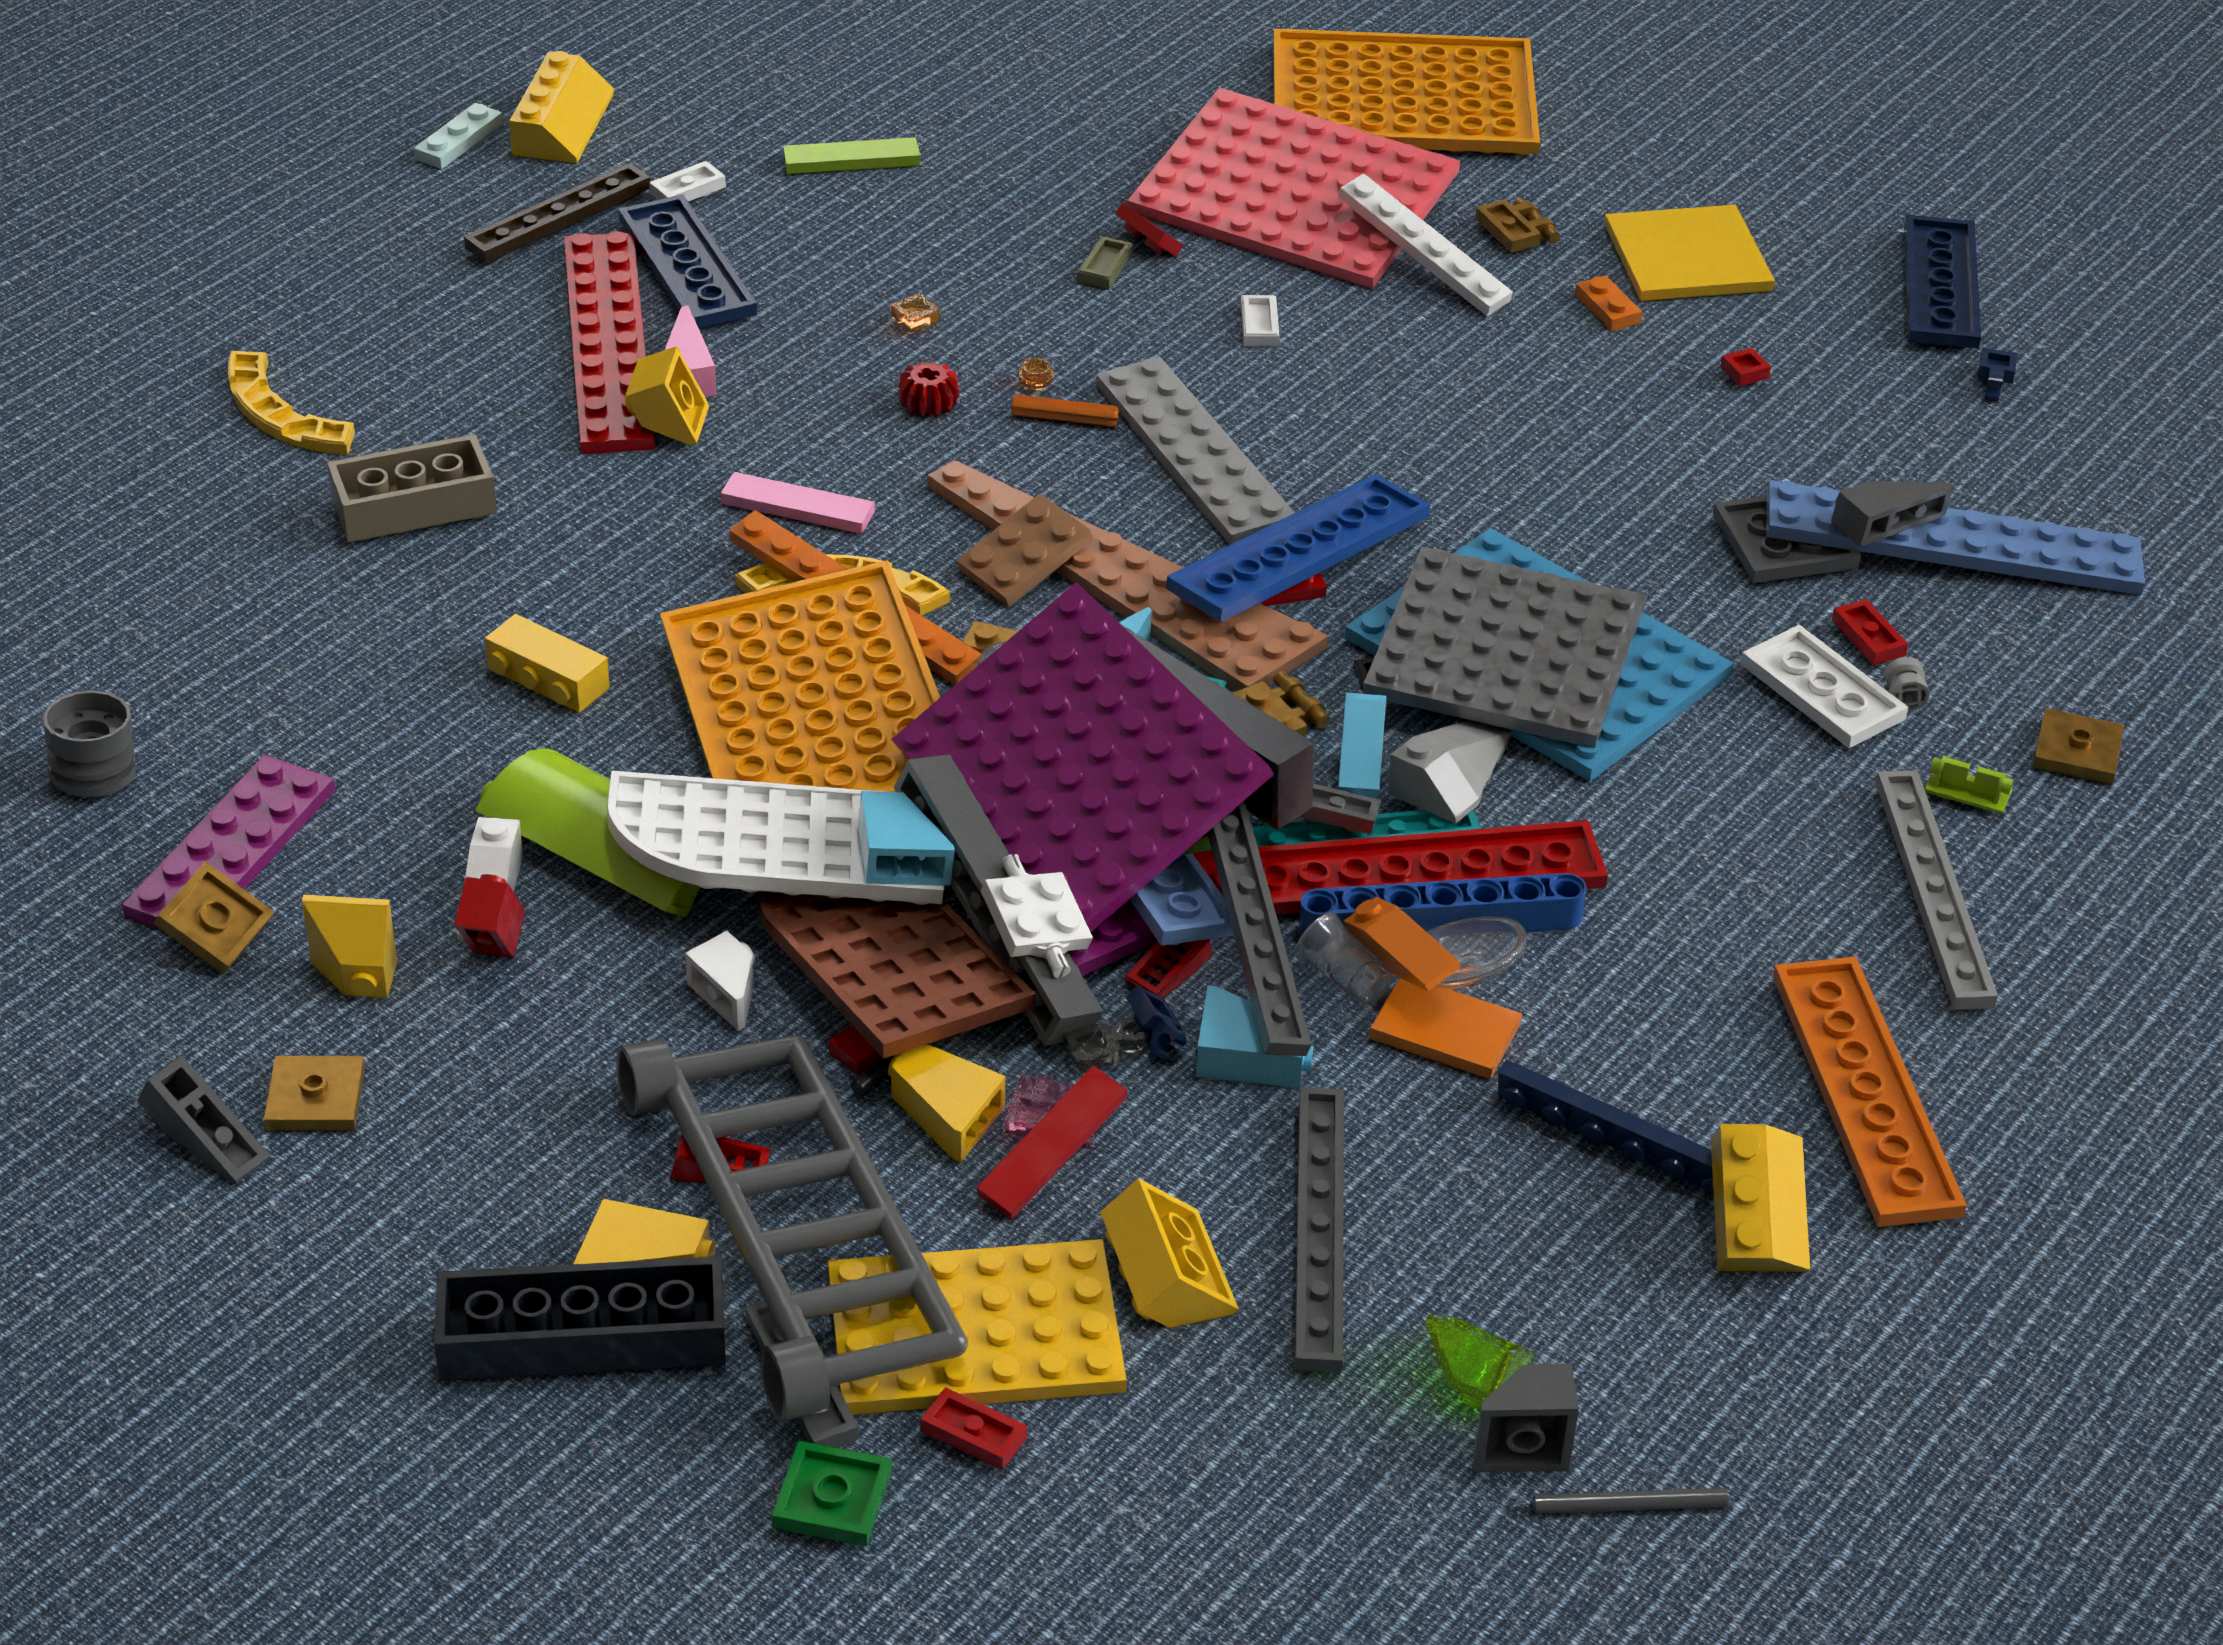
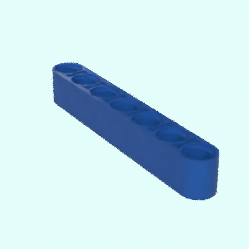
M1560 873L1318 888L1305 892L1301 897L1298 934L1303 941L1312 945L1355 943L1344 920L1354 914L1356 908L1361 903L1375 897L1398 906L1433 938L1567 930L1577 927L1582 921L1587 887L1584 880L1579 876Z

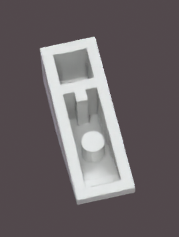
M478 817L470 844L465 879L466 877L480 879L482 874L496 875L505 879L514 892L523 860L520 820ZM457 930V939L464 940Z

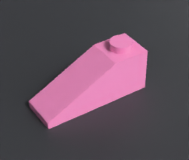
M682 306L665 350L677 346L704 396L716 395L715 364L689 306Z

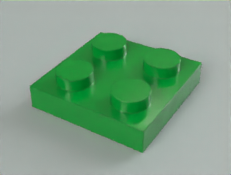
M798 1440L772 1513V1528L867 1547L892 1474V1458Z

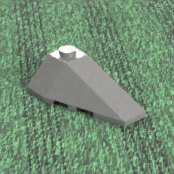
M1467 720L1413 736L1390 754L1388 795L1456 824L1479 805L1482 799V791L1485 785L1489 784L1492 778V771L1496 763L1500 762L1511 739L1512 731L1495 725Z

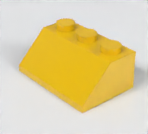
M1720 1124L1711 1138L1718 1271L1809 1272L1810 1258L1802 1137L1766 1124Z
M1138 1178L1100 1212L1107 1229L1105 1232L1106 1238L1115 1249L1120 1262L1118 1266L1119 1271L1128 1282L1132 1292V1305L1141 1317L1146 1320L1153 1319L1169 1328L1231 1316L1239 1310L1196 1208Z

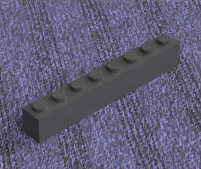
M950 754L909 759L893 788L896 792H903L954 845L951 887L982 940L1036 993L1035 1008L1024 1012L1044 1046L1086 1039L1103 1010L1069 953L1065 952L1063 955L1071 971L1062 978H1060V975L1058 978L1053 976L1050 965L1044 957L1032 955L1010 957L981 893L986 879L1009 877L1005 867L1002 865V860L1009 853L984 813L981 804L977 801L966 783L963 774L957 768Z

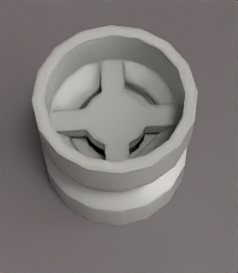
M1901 657L1890 662L1884 673L1889 693L1908 706V712L1925 706L1929 700L1930 693L1925 681L1922 663L1912 657Z

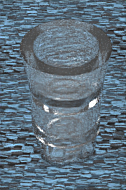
M1327 913L1316 919L1305 930L1297 943L1295 957L1299 961L1317 970L1340 987L1346 994L1356 997L1367 1006L1380 1000L1392 983V975L1382 967L1380 960L1354 937L1335 913Z

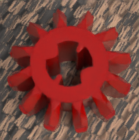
M919 361L918 366L908 365L906 371L900 373L898 381L899 399L901 400V406L908 408L910 414L921 413L923 417L927 414H933L938 417L940 412H951L952 406L957 404L959 398L958 378L956 371L949 370L948 364L936 365L935 361L925 364Z

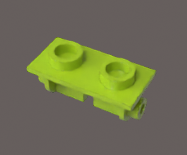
M1944 755L1942 759L1934 757L1930 768L1931 775L1924 789L1926 793L1975 806L1982 810L1999 814L2004 813L2013 790L2012 785L2014 779L2006 777L2007 773H2000L1978 766L1976 776L1968 774L1970 769L1969 763L1951 759Z

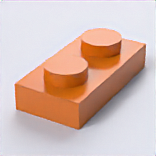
M1606 275L1576 283L1575 295L1610 331L1641 323L1642 311Z

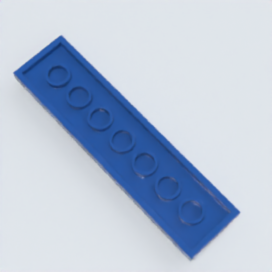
M1374 474L1168 575L1166 589L1185 602L1205 612L1210 617L1223 622L1428 518L1431 504Z

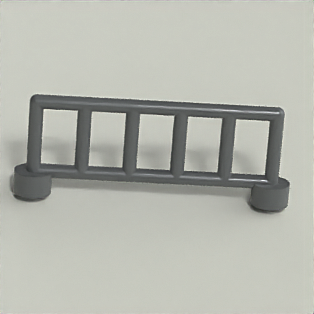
M791 1035L673 1058L671 1050L663 1038L618 1047L616 1055L617 1076L621 1095L628 1112L635 1116L671 1109L782 1335L784 1342L764 1346L761 1352V1375L764 1391L776 1420L784 1422L826 1412L830 1403L829 1386L959 1357L965 1353L968 1347V1339L805 1038L799 1035ZM789 1063L805 1094L703 1114L688 1082ZM818 1118L835 1151L732 1172L716 1139ZM849 1176L866 1210L761 1231L745 1197ZM880 1235L898 1271L792 1293L775 1257ZM913 1296L932 1333L824 1357L806 1320Z

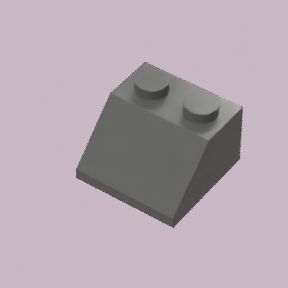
M1525 1364L1481 1403L1472 1464L1473 1472L1569 1471L1579 1413L1572 1364Z

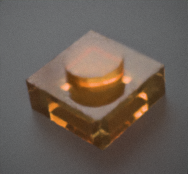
M921 293L892 303L891 316L908 331L914 332L939 322L940 309Z

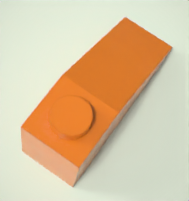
M1379 897L1364 901L1356 908L1354 914L1344 920L1366 962L1426 991H1430L1461 967L1458 959L1398 906Z

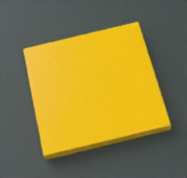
M1736 205L1605 214L1604 225L1640 301L1768 292L1774 290L1775 280Z

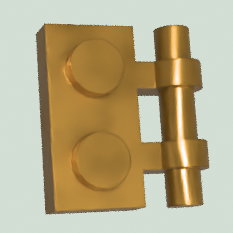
M1523 198L1516 199L1513 206L1506 199L1476 207L1475 219L1510 253L1540 245V239L1547 240L1551 244L1556 243L1560 239V233L1556 230L1555 223L1548 217H1542L1539 208L1532 202H1526Z
M1284 671L1278 672L1273 678V683L1278 688L1271 689L1262 681L1233 692L1238 697L1246 700L1251 705L1307 737V724L1313 722L1318 728H1324L1330 722V716L1324 711V705L1316 697H1309L1304 692V685L1296 677H1289ZM1294 703L1297 708L1291 709L1287 704Z

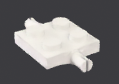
M1012 854L1002 860V865L1005 867L1009 877L985 880L981 889L985 902L1010 957L1026 955L1044 957L1047 959L1055 978H1058L1059 975L1060 978L1065 977L1070 973L1071 968L1063 953L1071 950L1088 949L1093 939L1062 872L1036 875L1025 873L1019 856L1014 854L1012 857Z

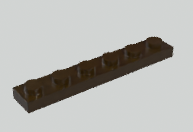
M627 163L464 236L465 249L485 263L494 261L509 252L523 248L531 242L552 235L564 227L578 223L584 218L607 210L617 203L633 198L637 194L650 189V176L631 163Z

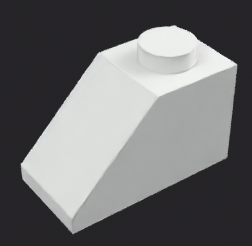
M725 931L685 953L687 984L739 1031L745 1028L754 988L753 965L755 964V957L746 943H740L733 935Z

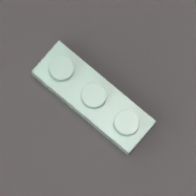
M474 103L414 147L415 160L443 169L502 125V112L491 109L483 104Z

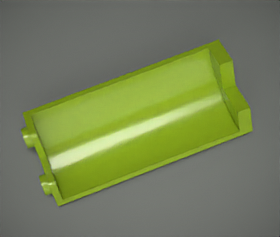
M541 748L530 750L518 757L494 781H489L483 787L480 795L481 800L475 811L488 818L520 820L522 836L665 912L687 917L700 887L667 877L649 869L627 854L613 838L607 824V805L611 779L553 749Z

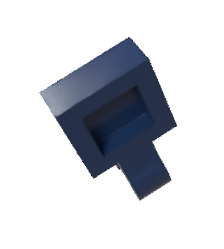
M1982 348L1977 378L1987 380L1984 399L1999 401L2003 382L2013 384L2018 353Z
M1136 986L1126 996L1127 1001L1135 1012L1133 1019L1145 1032L1152 1033L1150 1049L1153 1055L1169 1062L1172 1059L1167 1050L1169 1042L1172 1040L1181 1046L1187 1043L1185 1034L1179 1031L1182 1026L1164 998Z

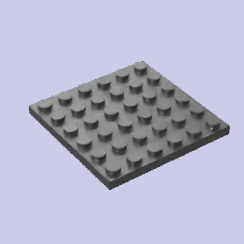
M1421 547L1366 676L1362 694L1386 696V701L1595 748L1643 613L1646 595L1633 593L1626 589L1619 590L1596 585L1589 581L1559 577L1552 573L1527 570L1515 565H1504L1486 561L1478 557L1449 553L1437 548Z

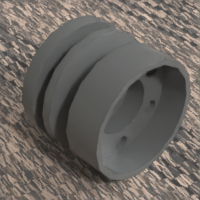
M90 690L77 691L61 696L49 704L43 713L45 742L48 747L49 777L57 789L69 795L86 798L105 796L117 792L131 783L136 774L134 742L132 741L131 710L124 699L109 692Z

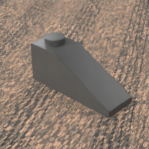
M1867 481L1839 491L1831 522L1858 546L1862 547L1944 517L1954 486L1949 482Z
M183 1055L147 1080L137 1099L139 1104L165 1134L231 1183L236 1184L269 1159L270 1155Z

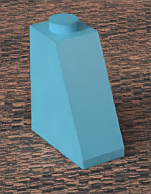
M1346 692L1338 790L1379 799L1386 696Z
M861 791L858 832L866 884L951 885L954 845L903 792Z
M1208 985L1198 1041L1196 1077L1300 1089L1302 1071L1311 1072L1314 1046H1311L1307 1056L1265 1054L1252 1003L1217 986Z

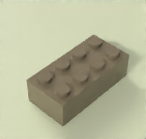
M476 434L327 462L331 498L347 542L365 541L373 537L405 533L409 530L441 526L449 522L470 518L476 519L497 513L494 477Z

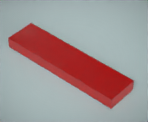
M1093 1065L976 1187L977 1195L1012 1220L1127 1099V1089Z

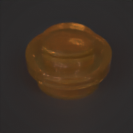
M1030 358L1023 362L1018 372V379L1021 384L1029 389L1041 390L1053 383L1054 371L1047 360Z

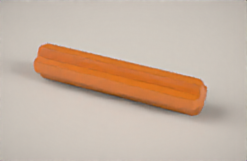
M1014 395L1011 406L1014 416L1115 427L1119 418L1117 406L1027 395Z

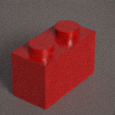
M482 874L480 879L466 877L454 926L472 952L514 959L525 909L505 879L491 874Z

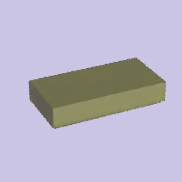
M1101 236L1077 271V282L1109 290L1133 255V243Z

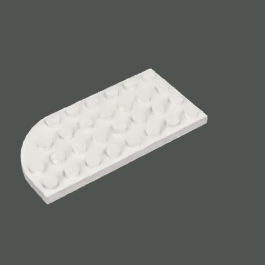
M623 771L611 772L607 824L613 838L636 861L667 877L694 884L704 889L717 887L741 889L746 892L771 891L784 892L788 895L812 894L825 895L830 898H866L877 902L892 900L912 902L919 905L928 903L942 904L944 885L866 884L858 832V817L861 791L871 790Z

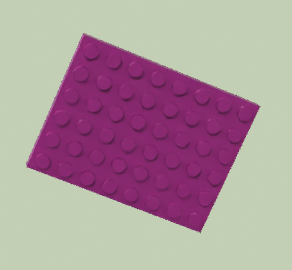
M1077 582L891 739L908 760L950 754L975 798L981 804L996 833L1000 836L1009 855L1012 854L1013 857L1014 854H1017L1025 873L1028 874L1062 872L1090 933L1274 775L1268 764Z

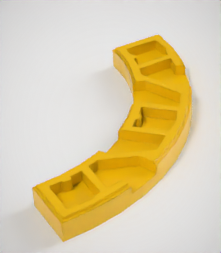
M231 351L228 361V378L231 394L237 407L252 424L274 438L297 447L329 454L348 455L355 434L354 423L325 419L311 414L304 417L294 412L291 405L282 400L269 388L266 378L268 366L267 353Z
M826 554L848 569L882 562V560L868 557ZM889 562L904 604L923 616L950 602V591L936 581L913 570L907 573L892 568V563ZM765 563L735 574V585L744 593L793 582L790 578L785 577Z

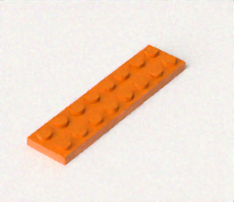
M1857 957L1775 965L1773 972L1774 982L1877 1227L1964 1218L1967 1204Z

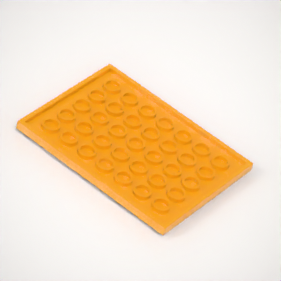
M1274 29L1273 70L1274 104L1291 108L1315 117H1321L1345 126H1351L1361 131L1380 135L1384 138L1413 145L1427 151L1448 150L1453 153L1478 151L1485 154L1504 152L1517 155L1539 154L1540 136L1530 38Z
M888 560L660 613L663 630L711 778L896 792L893 787L908 759L891 739L936 702L940 695Z

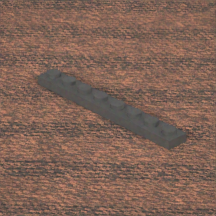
M1244 800L1210 829L1207 835L1264 1052L1269 1055L1307 1056L1312 1044Z
M1300 1087L1295 1315V1370L1342 1373L1344 1089Z

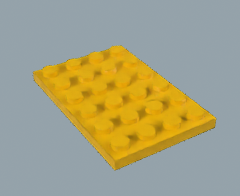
M1103 1239L922 1253L968 1339V1347L965 1353L959 1357L840 1384V1392L852 1415L928 1409L945 1387L980 1404L1126 1393L1127 1379ZM891 1255L828 1260L829 1285L898 1271ZM913 1296L832 1314L837 1355L932 1333Z

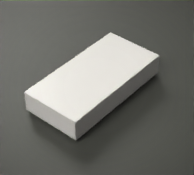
M1241 295L1243 345L1279 347L1280 336L1276 296Z

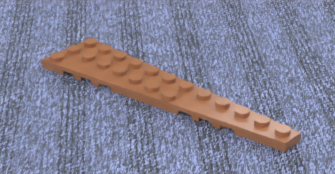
M956 460L927 475L928 488L992 530H995L1035 498ZM1071 515L1091 530L1093 540L1058 567L1055 572L1073 584L1077 582L1091 596L1125 618L1149 607L1152 610L1151 635L1215 678L1226 681V685L1233 690L1238 691L1262 681L1270 685L1273 683V678L1278 672L1284 671L1287 674L1328 648V635L1314 629L1307 622L1294 620L1260 603L1223 622L1210 617L1205 612L1185 602L1166 589L1167 576L1184 567L1122 539L1115 532H1107Z

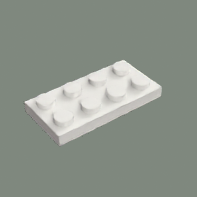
M1797 625L1742 652L1741 665L1848 748L1906 720L1908 706L1801 625Z

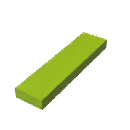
M916 137L783 146L787 174L920 165V152Z

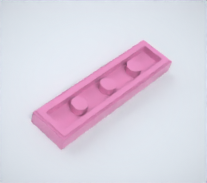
M737 472L732 474L720 493L721 504L752 511L756 510L761 513L859 534L863 533L875 512L874 501Z

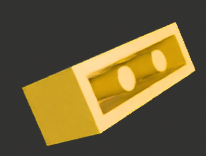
M514 614L485 637L488 669L579 713L610 688L608 657L517 614Z

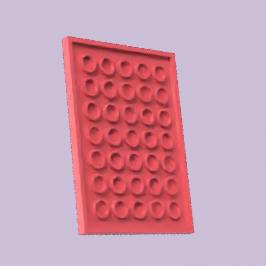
M1219 87L1127 200V205L1144 217L1373 289L1402 248L1338 198L1340 188L1360 175L1365 174L1424 220L1458 174L1460 160Z

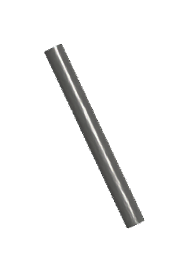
M1726 1488L1533 1495L1532 1505L1534 1514L1723 1508L1728 1505V1494Z

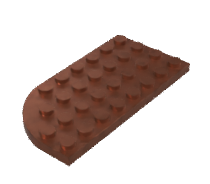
M759 891V915L766 932L883 1059L1035 1008L1036 993L943 900L942 904L928 903L919 905L906 901L886 900L877 902L866 898H830L825 895H788L784 892Z

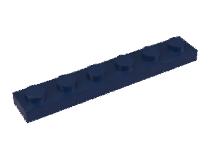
M1507 1059L1498 1071V1097L1503 1098L1509 1105L1515 1108L1530 1110L1543 1116L1553 1125L1566 1126L1583 1134L1584 1137L1594 1143H1604L1622 1151L1628 1158L1634 1161H1644L1658 1167L1672 1178L1685 1179L1703 1187L1706 1192L1714 1196L1711 1149Z

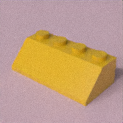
M563 51L548 52L509 120L512 155L577 164L614 95V88L581 56L571 55Z

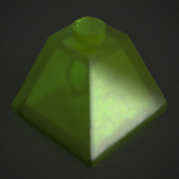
M1428 1315L1425 1322L1449 1387L1462 1392L1460 1401L1477 1409H1480L1481 1403L1521 1366L1532 1364L1537 1355L1528 1349L1456 1316Z

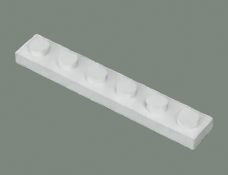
M1362 174L1340 188L1338 195L1340 200L1484 315L1489 316L1510 302L1513 294L1512 290L1368 176Z

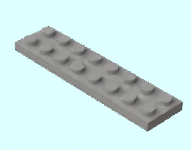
M1161 357L1149 358L1142 362L1124 367H1116L1112 370L1096 374L1097 388L1113 406L1118 407L1119 414L1229 545L1295 513Z

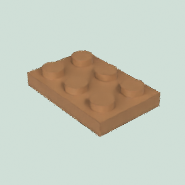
M1040 493L956 561L962 573L1007 607H1010L1086 546L1093 538L1089 528Z

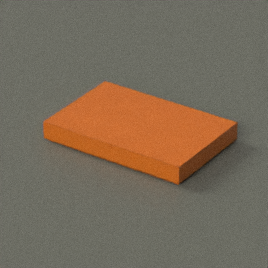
M1399 978L1370 1028L1369 1039L1491 1080L1521 1025L1522 1013L1438 985L1430 991H1426Z

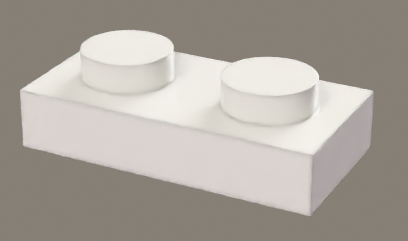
M707 161L649 182L650 194L657 200L683 194L689 202L702 196H708L712 192L726 187L725 175Z

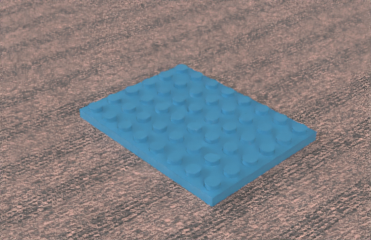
M1492 528L1454 552V554L1478 557L1486 561L1504 565H1515L1527 570L1552 573L1559 577L1585 581ZM1404 587L1346 625L1344 638L1375 656ZM1642 613L1595 748L1517 730H1508L1512 731V737L1591 782L1732 675L1734 663L1659 622L1652 616Z

